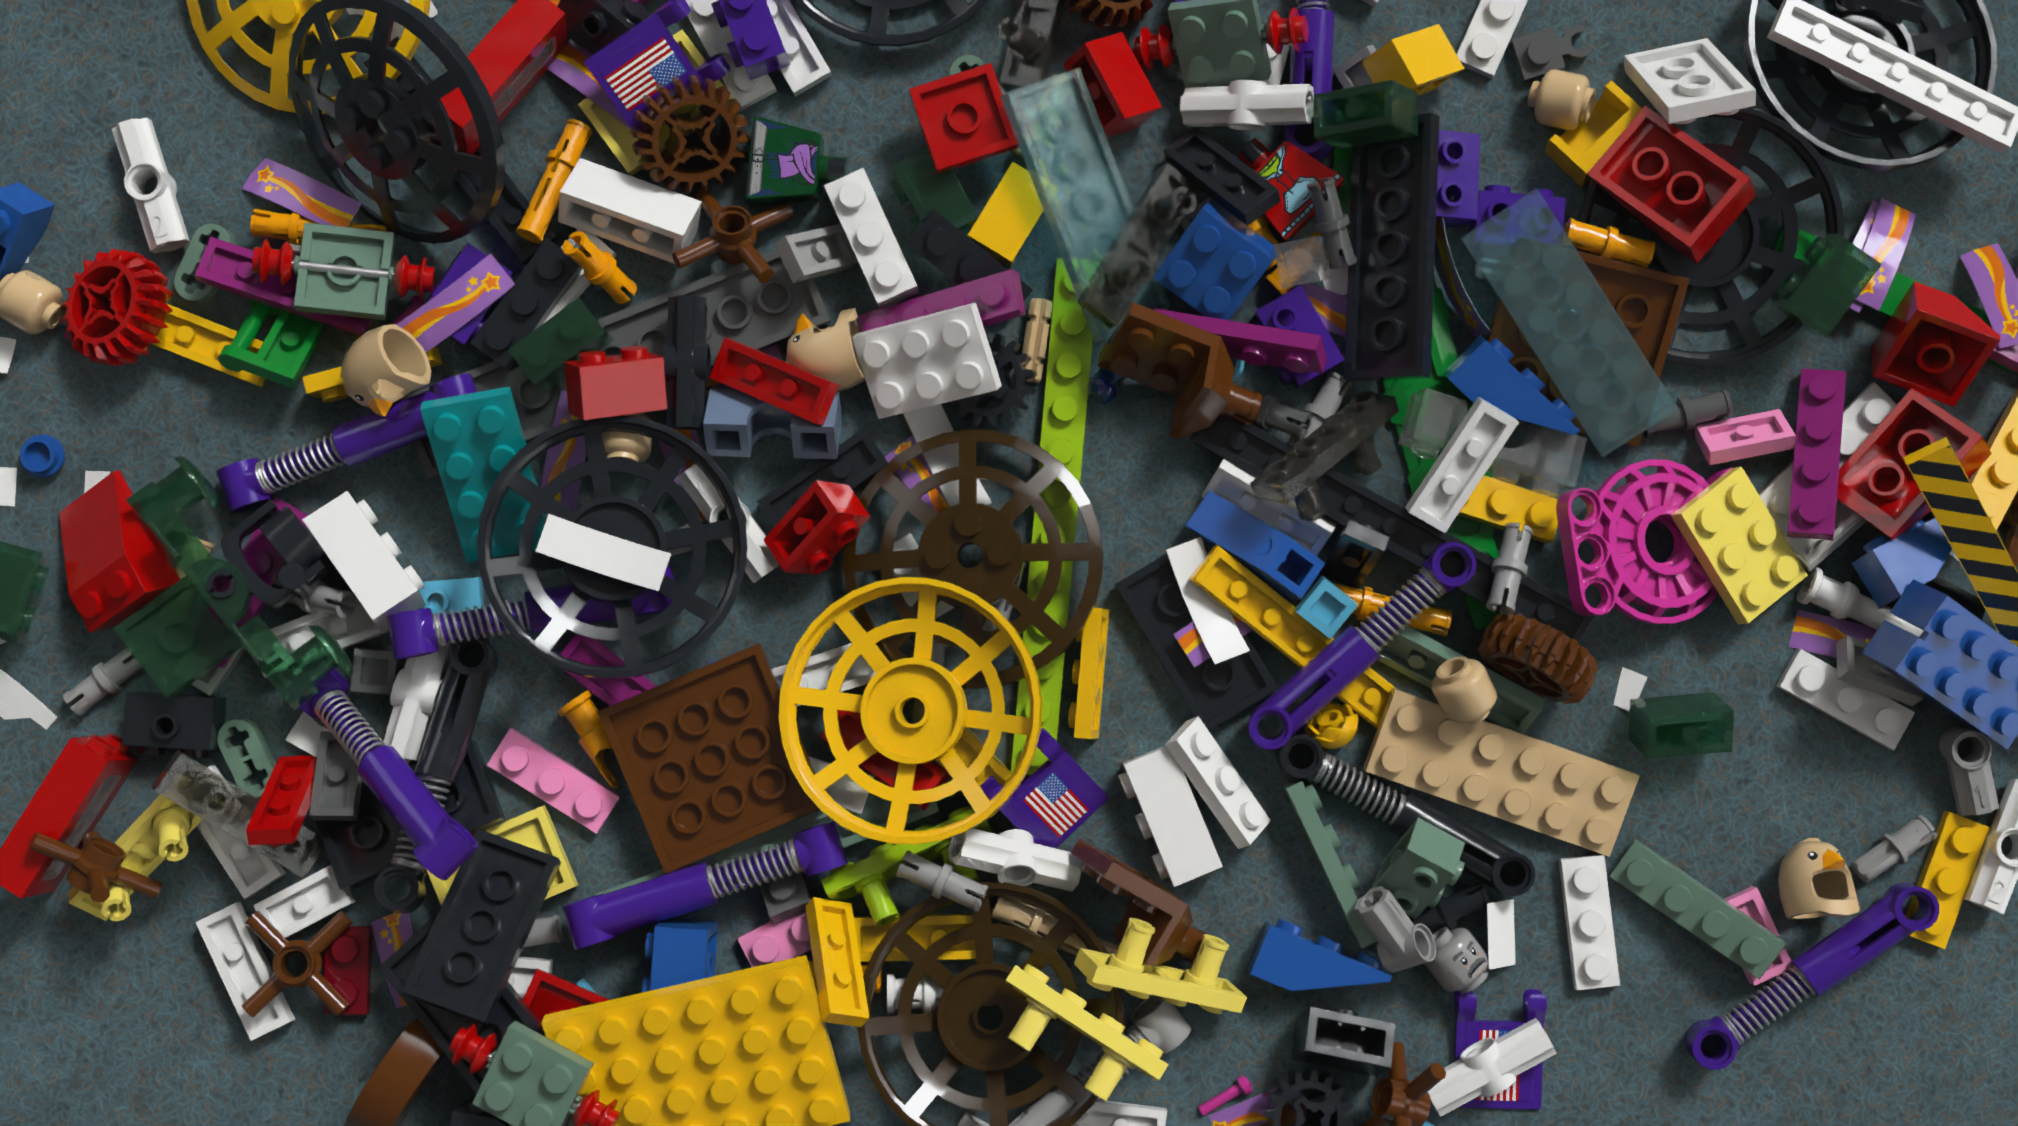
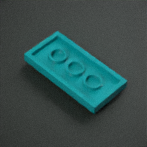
M510 386L423 401L420 411L466 562L478 560L477 537L480 516L491 487L506 464L520 449L526 446ZM530 462L521 474L538 486L532 463ZM510 488L501 502L494 523L492 558L519 553L521 528L531 504ZM544 513L541 515L535 531L533 551L537 548L547 519Z

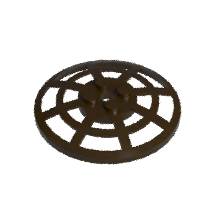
M967 429L942 433L920 441L897 454L888 462L889 464L877 472L859 498L867 510L873 496L882 487L899 503L893 509L885 525L880 552L855 555L857 537L844 545L843 570L847 594L858 589L857 572L881 570L882 580L895 578L894 569L919 567L922 578L952 583L978 595L990 605H994L1004 598L1021 614L1016 620L1011 622V625L1017 630L1018 634L1025 631L1030 625H1033L1051 641L1043 651L1032 657L1036 671L1038 672L1050 665L1070 647L1085 627L1096 604L1102 581L1104 552L1101 531L1092 504L1078 480L1059 460L1041 447L1018 436L992 430ZM976 442H991L1012 447L1032 456L1044 466L1027 483L1003 470L976 466ZM959 443V467L949 468L932 474L917 483L911 490L893 474L903 464L923 452L946 444ZM1057 478L1067 487L1079 507L1086 527L1088 543H1061V536L1055 518L1045 501L1039 496ZM977 479L997 482L1014 490L1016 494L999 511L983 504H977ZM959 480V505L949 507L937 514L920 499L924 494L940 485ZM1029 505L1032 506L1040 518L1048 543L1022 544L1020 536L1012 523ZM909 511L926 527L920 538L918 549L893 551L897 530L904 516ZM967 545H977L983 552L981 563L974 568H965L959 562V553ZM1048 561V570L1044 584L1036 599L1032 601L1016 586L1021 576L1023 563ZM1062 561H1089L1088 577L1082 599L1072 619L1063 629L1044 612L1058 587L1062 571ZM901 593L887 595L896 611L902 617L901 620L917 619L918 600L910 607ZM937 595L936 606L942 600L953 607L963 609L964 634L974 640L979 647L983 646L1000 631L996 629L982 633L981 613L953 598ZM864 604L853 610L854 615L866 632L876 628ZM914 632L891 636L881 640L876 645L892 662L909 658L900 651V648ZM933 634L934 641L961 648L954 642ZM966 652L967 659L968 657H970V655ZM1021 664L997 672L1002 686L1026 678ZM982 671L962 686V689L974 690L988 688Z
M978 882L989 886L984 899L967 892V894L982 900L979 911H973L974 925L948 933L934 942L927 950L906 932L916 922L933 911L955 901L941 896L940 899L930 896L908 910L887 931L880 941L863 975L870 1019L862 1027H857L861 1053L869 1075L885 1102L910 1126H935L920 1115L937 1095L962 1108L989 1112L990 1126H1008L1007 1110L1033 1102L1056 1085L1072 1098L1075 1103L1064 1114L1046 1126H1072L1098 1099V1097L1087 1091L1080 1081L1066 1071L1072 1063L1079 1046L1081 1033L1069 1025L1066 1042L1057 1061H1054L1041 1050L1036 1043L1031 1051L1028 1052L1008 1039L1028 1002L1025 1001L1027 997L1004 983L1013 968L994 963L992 938L1012 940L1032 949L1033 952L1020 968L1023 970L1026 964H1029L1040 971L1048 963L1060 979L1063 989L1066 988L1080 997L1073 974L1056 951L1068 936L1074 932L1089 950L1109 954L1096 933L1077 913L1057 899L1035 889L1006 882ZM989 897H1005L1027 902L1048 911L1058 918L1059 921L1043 940L1017 927L991 924ZM975 939L977 965L971 966L955 976L937 960L942 953L953 946ZM895 946L914 963L901 990L898 1016L871 1018V1006L876 981L887 956ZM926 973L944 989L939 1001L938 1012L911 1015L914 993L921 977ZM1112 987L1111 991H1106L1107 998L1085 1000L1087 1004L1084 1010L1095 1017L1105 1013L1124 1026V1003L1121 988ZM994 1004L1001 1009L1003 1021L997 1029L986 1030L978 1023L977 1013L982 1006ZM939 1031L949 1053L933 1072L928 1069L919 1055L913 1039V1033ZM899 1034L907 1061L918 1078L923 1082L922 1086L907 1104L896 1094L884 1075L875 1052L873 1036ZM1025 1059L1044 1075L1040 1081L1028 1089L1014 1095H1005L1003 1069L1014 1066ZM962 1064L973 1069L986 1071L988 1098L966 1095L950 1088L946 1084Z

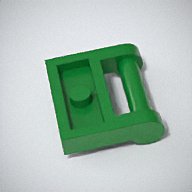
M251 299L249 303L251 310L232 343L223 347L218 356V361L222 366L231 371L239 372L244 370L293 389L325 332L327 324ZM273 315L278 316L257 354L248 351L266 318Z

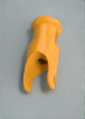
M587 690L560 708L557 713L560 717L565 716L580 736L578 743L608 784L617 789L620 784L606 765L604 759V750L606 748L612 749V746L597 713L599 710L591 700L593 694L590 690Z

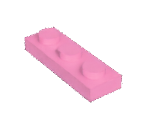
M514 728L508 730L487 766L596 834L600 832L622 797Z

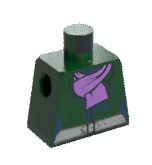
M753 117L746 200L750 206L778 205L785 201L789 204L819 201L821 181L833 182L847 175V157L823 155L824 140L822 134L760 117Z

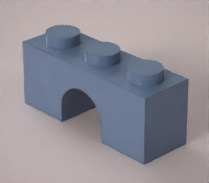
M710 389L703 420L707 453L710 456L751 457L753 444L759 438L770 434H780L792 440L794 458L837 459L842 428L840 392L835 394L824 425H819L736 389Z

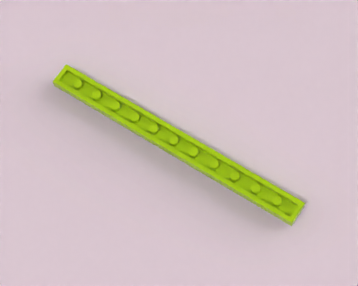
M1057 258L1040 447L1059 460L1080 484L1100 262ZM1040 462L1038 463V471L1044 466ZM1057 478L1039 496L1045 501L1055 518L1061 536V543H1075L1078 505L1067 487ZM1034 510L1031 544L1048 543L1043 524ZM1048 561L1029 563L1027 596L1032 601L1036 599L1044 584L1048 570ZM1062 561V571L1058 587L1050 604L1044 610L1063 629L1068 624L1073 561ZM1030 625L1023 631V642L1028 648L1031 657L1043 651L1051 643L1033 625ZM1065 651L1050 665L1037 672L1042 697L1041 729L1045 728L1056 741ZM1026 678L1019 680L1016 716H1030V700ZM1014 734L1011 773L1014 772L1024 750L1027 735ZM1038 747L1026 773L1028 775H1032L1048 760Z

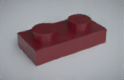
M350 925L325 949L324 978L350 1004L342 1014L367 1015L370 1013L372 926ZM323 1004V1014H333Z

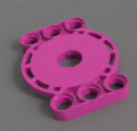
M1648 459L1622 467L1610 475L1596 492L1589 488H1578L1564 492L1557 501L1556 514L1569 597L1572 607L1576 612L1583 616H1597L1608 613L1614 607L1629 618L1647 624H1674L1693 618L1706 609L1719 593L1671 515L1731 468L1713 472L1706 482L1702 476L1685 465L1670 460ZM1657 467V473L1645 476L1637 469ZM1625 476L1627 482L1617 488L1615 492H1611V488L1617 481ZM1576 496L1582 498L1587 506V514L1582 521L1578 520L1571 510L1572 501ZM1653 521L1665 524L1672 532L1674 538L1672 554L1662 563H1657L1653 560L1645 544L1646 529L1649 523ZM1583 540L1588 541L1594 550V557L1590 564L1584 563L1578 554L1579 545ZM1590 584L1597 586L1601 594L1600 603L1596 608L1591 607L1585 598V591ZM1633 602L1636 605L1646 607L1647 614L1637 611L1629 606L1628 603ZM1678 608L1680 614L1671 617H1661L1666 609Z

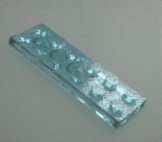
M1077 68L1012 90L1000 96L1094 343L1112 335L1132 302L1152 310L1172 311L1163 285L1152 278L1157 269L1081 69Z
M1534 189L1460 238L1570 409L1577 415V420L1602 457L1678 410V407L1538 189Z

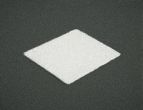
M1514 899L1487 903L1489 970L1516 965Z

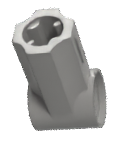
M1953 726L1947 729L1940 738L1939 749L1942 756L1946 759L1957 814L1961 816L1981 815L1999 809L1989 761L1992 755V745L1989 739L1984 734L1963 726ZM1970 737L1972 750L1966 757L1960 758L1957 753L1958 744L1962 739Z
M1378 886L1370 889L1363 897L1357 900L1354 910L1378 941L1377 951L1380 961L1389 972L1394 973L1431 962L1435 959L1436 943L1430 929L1422 923L1414 925L1389 890H1385L1383 886Z

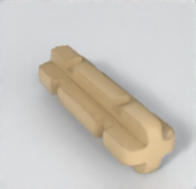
M1032 298L1029 303L1028 317H1030V321L1026 323L1022 354L1027 353L1032 358L1025 365V369L1037 372L1036 377L1027 380L1029 383H1040L1042 379L1044 365L1041 364V360L1045 359L1050 326L1047 324V320L1051 319L1053 306L1052 301L1047 299Z

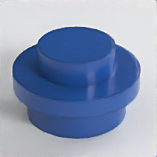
M35 435L29 438L22 446L20 461L24 470L30 475L48 478L54 476L62 469L65 462V450L56 438L49 435Z

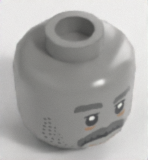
M1443 927L1432 934L1436 943V957L1433 961L1424 963V965L1445 991H1459L1465 994L1484 982L1489 974L1486 970L1488 954L1468 929L1456 928L1449 930L1447 927Z

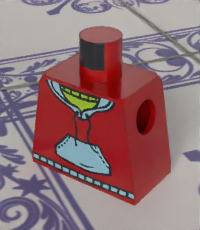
M1254 138L1238 155V158L1278 189L1281 201L1264 213V215H1266L1276 232L1287 244L1315 216L1307 184L1317 180L1323 197H1325V192L1321 181L1322 178L1334 177L1337 191L1344 185V179L1338 173L1287 140L1271 153L1257 138Z

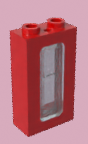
M517 0L467 56L489 93L498 116L499 124L548 70V66L568 42L566 14L549 0ZM458 87L442 97L441 101L453 126L457 150L473 154L481 145L474 119ZM432 117L431 122L436 132L434 136L436 140L441 144L438 130Z
M107 733L105 737L91 734L89 737L70 738L0 847V886L19 898L55 891L71 865L28 849L32 836L35 832H38L81 850L83 847V836L87 832L94 830L139 759L128 752L131 745H122L123 739Z

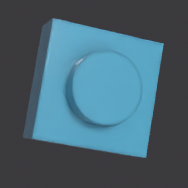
M1322 575L1295 607V611L1331 639L1357 608L1358 604Z

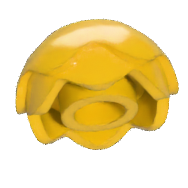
M1330 702L1307 722L1305 732L1307 736L1313 737L1319 742L1323 748H1340L1348 744L1358 730V713L1355 714L1349 704L1340 705Z

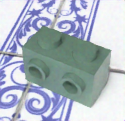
M1418 817L1383 859L1372 888L1383 886L1385 890H1389L1404 912L1416 920L1427 906L1434 908L1437 905L1446 884L1453 886L1459 879L1465 865L1464 862L1460 861L1465 842Z

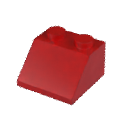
M1914 281L1872 345V376L1907 390L1913 388L1923 396L1954 407L2000 342V335L1957 297Z

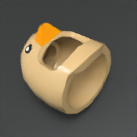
M852 308L841 311L835 326L825 329L814 326L806 315L802 313L796 321L794 334L788 339L786 362L839 384L837 391L850 389L865 381L852 337L859 333L856 309Z
M396 324L383 325L367 331L353 342L341 363L340 377L343 380L345 392L361 406L369 407L376 415L383 417L387 415L393 402L412 391L422 389L430 383L431 378L430 362L423 347L409 332Z
M1808 838L1798 842L1788 850L1780 863L1778 876L1780 900L1787 919L1843 917L1860 911L1851 872L1836 847L1827 842H1821L1818 838Z

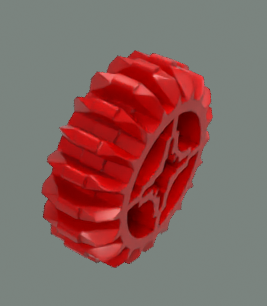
M112 248L109 253L98 252L95 261L84 260V271L82 273H73L76 280L74 285L65 288L69 292L68 301L62 303L61 306L67 311V314L60 320L67 327L64 337L71 341L72 349L88 357L90 361L120 367L124 363L136 364L138 355L149 356L150 344L160 343L159 331L163 328H169L164 322L165 315L173 311L166 304L173 296V293L166 287L169 279L161 273V267L157 266L155 262L146 259L145 256L134 251L128 252Z

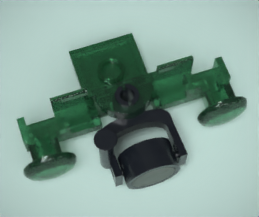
M184 456L174 457L180 465L179 468L156 484L150 482L126 499L186 575L113 628L168 699L173 698L241 647L244 648L260 670L268 677L293 710L318 693L319 690L315 684L339 666L349 678L351 677L353 667L348 655L337 640L319 625L308 626L315 636L290 654L259 615L242 627L237 624L246 613L251 596L255 595L268 607L279 608L294 597L302 600L308 599L313 593L311 586L329 575V572L321 563L328 556L288 506L279 511L270 499L237 527L224 535L221 540V548L227 561L213 558L181 517V515L205 498L215 510L219 507L220 502L208 478L189 459ZM257 529L262 531L287 563L278 573V580L284 589H275L263 582L253 572L244 557L241 543L245 537ZM230 583L227 591L220 592V588L224 584ZM204 600H206V602L222 620V624L219 623V621L203 603Z

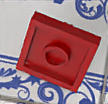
M992 63L909 89L908 94L936 174L1019 148L1020 143Z

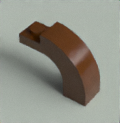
M418 1018L412 1019L380 1062L354 1103L344 1126H400L403 1123L421 1088L446 1055Z

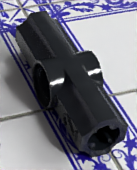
M693 295L668 297V343L664 344L662 357L664 358L665 383H667L666 421L667 426L672 429H703L706 411V383L710 382L709 376L711 374L710 345L707 344L708 306L705 297Z

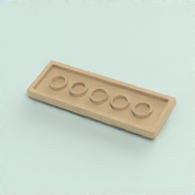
M1392 688L1363 770L1368 773L1609 857L1640 775L1486 720L1474 724L1451 721L1444 714L1438 703Z

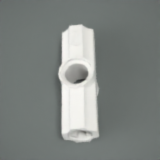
M1255 80L1231 81L1229 86L1185 88V92L1180 100L1183 124L1188 127L1227 126L1234 130L1260 131L1266 129V125L1311 124L1316 111L1313 86L1303 83L1268 85V83Z
M132 118L118 123L116 127L112 128V132L126 173L124 186L128 194L134 198L150 251L153 253L171 252L183 248L190 240L176 199V182L168 173L152 121L149 118ZM152 177H157L158 184L156 189L146 195L144 189L146 182Z
M694 464L677 479L709 523L720 521V515L725 509V505L712 482ZM739 499L747 536L745 572L752 582L755 583L780 564L763 540L766 537L765 533L752 517L749 508ZM732 537L722 539L733 554Z
M450 641L446 646H438L439 652L407 658L405 668L399 671L394 681L390 697L393 710L383 742L388 746H393L404 759L415 761L419 759L449 662V648L452 644Z
M2010 778L1999 809L1987 834L1964 900L2000 914H2004L2018 879V779ZM2009 835L2013 844L2012 850L2007 856H2004L2001 844L2003 839Z
M972 828L967 832L952 837L948 848L950 862L998 874L1000 883L1006 882L1020 886L1037 883L1072 892L1079 884L1082 872L1080 868L1083 862L1071 852L1035 844L1033 836L1021 829L1007 830L998 835Z
M1534 1018L1496 1040L1494 1038H1486L1467 1047L1461 1053V1059L1444 1067L1446 1072L1445 1078L1428 1093L1441 1117L1480 1095L1490 1097L1503 1092L1516 1081L1518 1074L1557 1053L1541 1024Z

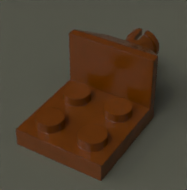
M1132 302L1099 354L1098 367L1153 387L1158 391L1176 396L1169 432L1170 437L1178 439L1210 427L1219 415H1225L1240 421L1244 425L1250 426L1260 409L1262 402L1261 393L1252 392L1232 382L1234 366L1221 336Z
M1079 838L1071 853L1084 862L1080 870L1096 879L1098 884L1119 896L1123 894L1131 899V905L1112 936L1121 943L1129 918L1141 919L1155 928L1143 960L1146 964L1153 967L1171 960L1174 953L1193 964L1200 948L1203 934L1207 933L1191 926L1193 919L1189 905L1153 879Z

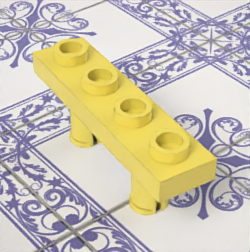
M180 773L115 842L126 853V857L120 866L148 877L166 857L168 861L173 862L186 857L189 848L186 836L218 804L217 793ZM110 882L109 898L104 902H95L91 899L90 894L73 886L68 891V903L104 921L109 917L112 921H121L131 913L130 895L134 891Z
M1129 918L1117 953L1107 954L1079 948L1074 965L1087 977L1086 982L1092 987L1103 991H1111L1112 987H1117L1142 999H1148L1150 995L1160 996L1165 1001L1180 1007H1185L1187 1002L1198 1004L1204 1010L1214 1014H1222L1223 1010L1242 1013L1247 999L1229 980L1217 977L1225 953L1229 948V944L1213 935L1203 934L1200 948L1191 969L1182 970L1159 964L1152 967L1143 960L1155 928L1148 922L1137 918Z
M1026 964L1022 970L1018 966H1014L1004 983L1027 997L1025 1001L1028 1002V1005L1009 1034L1008 1039L1030 1052L1051 1018L1054 1020L1059 1018L1102 1046L1101 1050L1104 1052V1055L1084 1088L1105 1102L1127 1068L1132 1070L1134 1067L1154 1081L1160 1080L1169 1065L1160 1059L1164 1053L1161 1049L1143 1038H1140L1136 1044L1122 1034L1125 1026L1105 1013H1102L1099 1019L1084 1010L1087 1002L1072 991L1064 988L1063 992L1059 994L1046 985L1049 977L1035 967Z

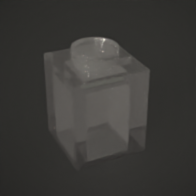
M1322 236L1273 245L1281 288L1331 278Z

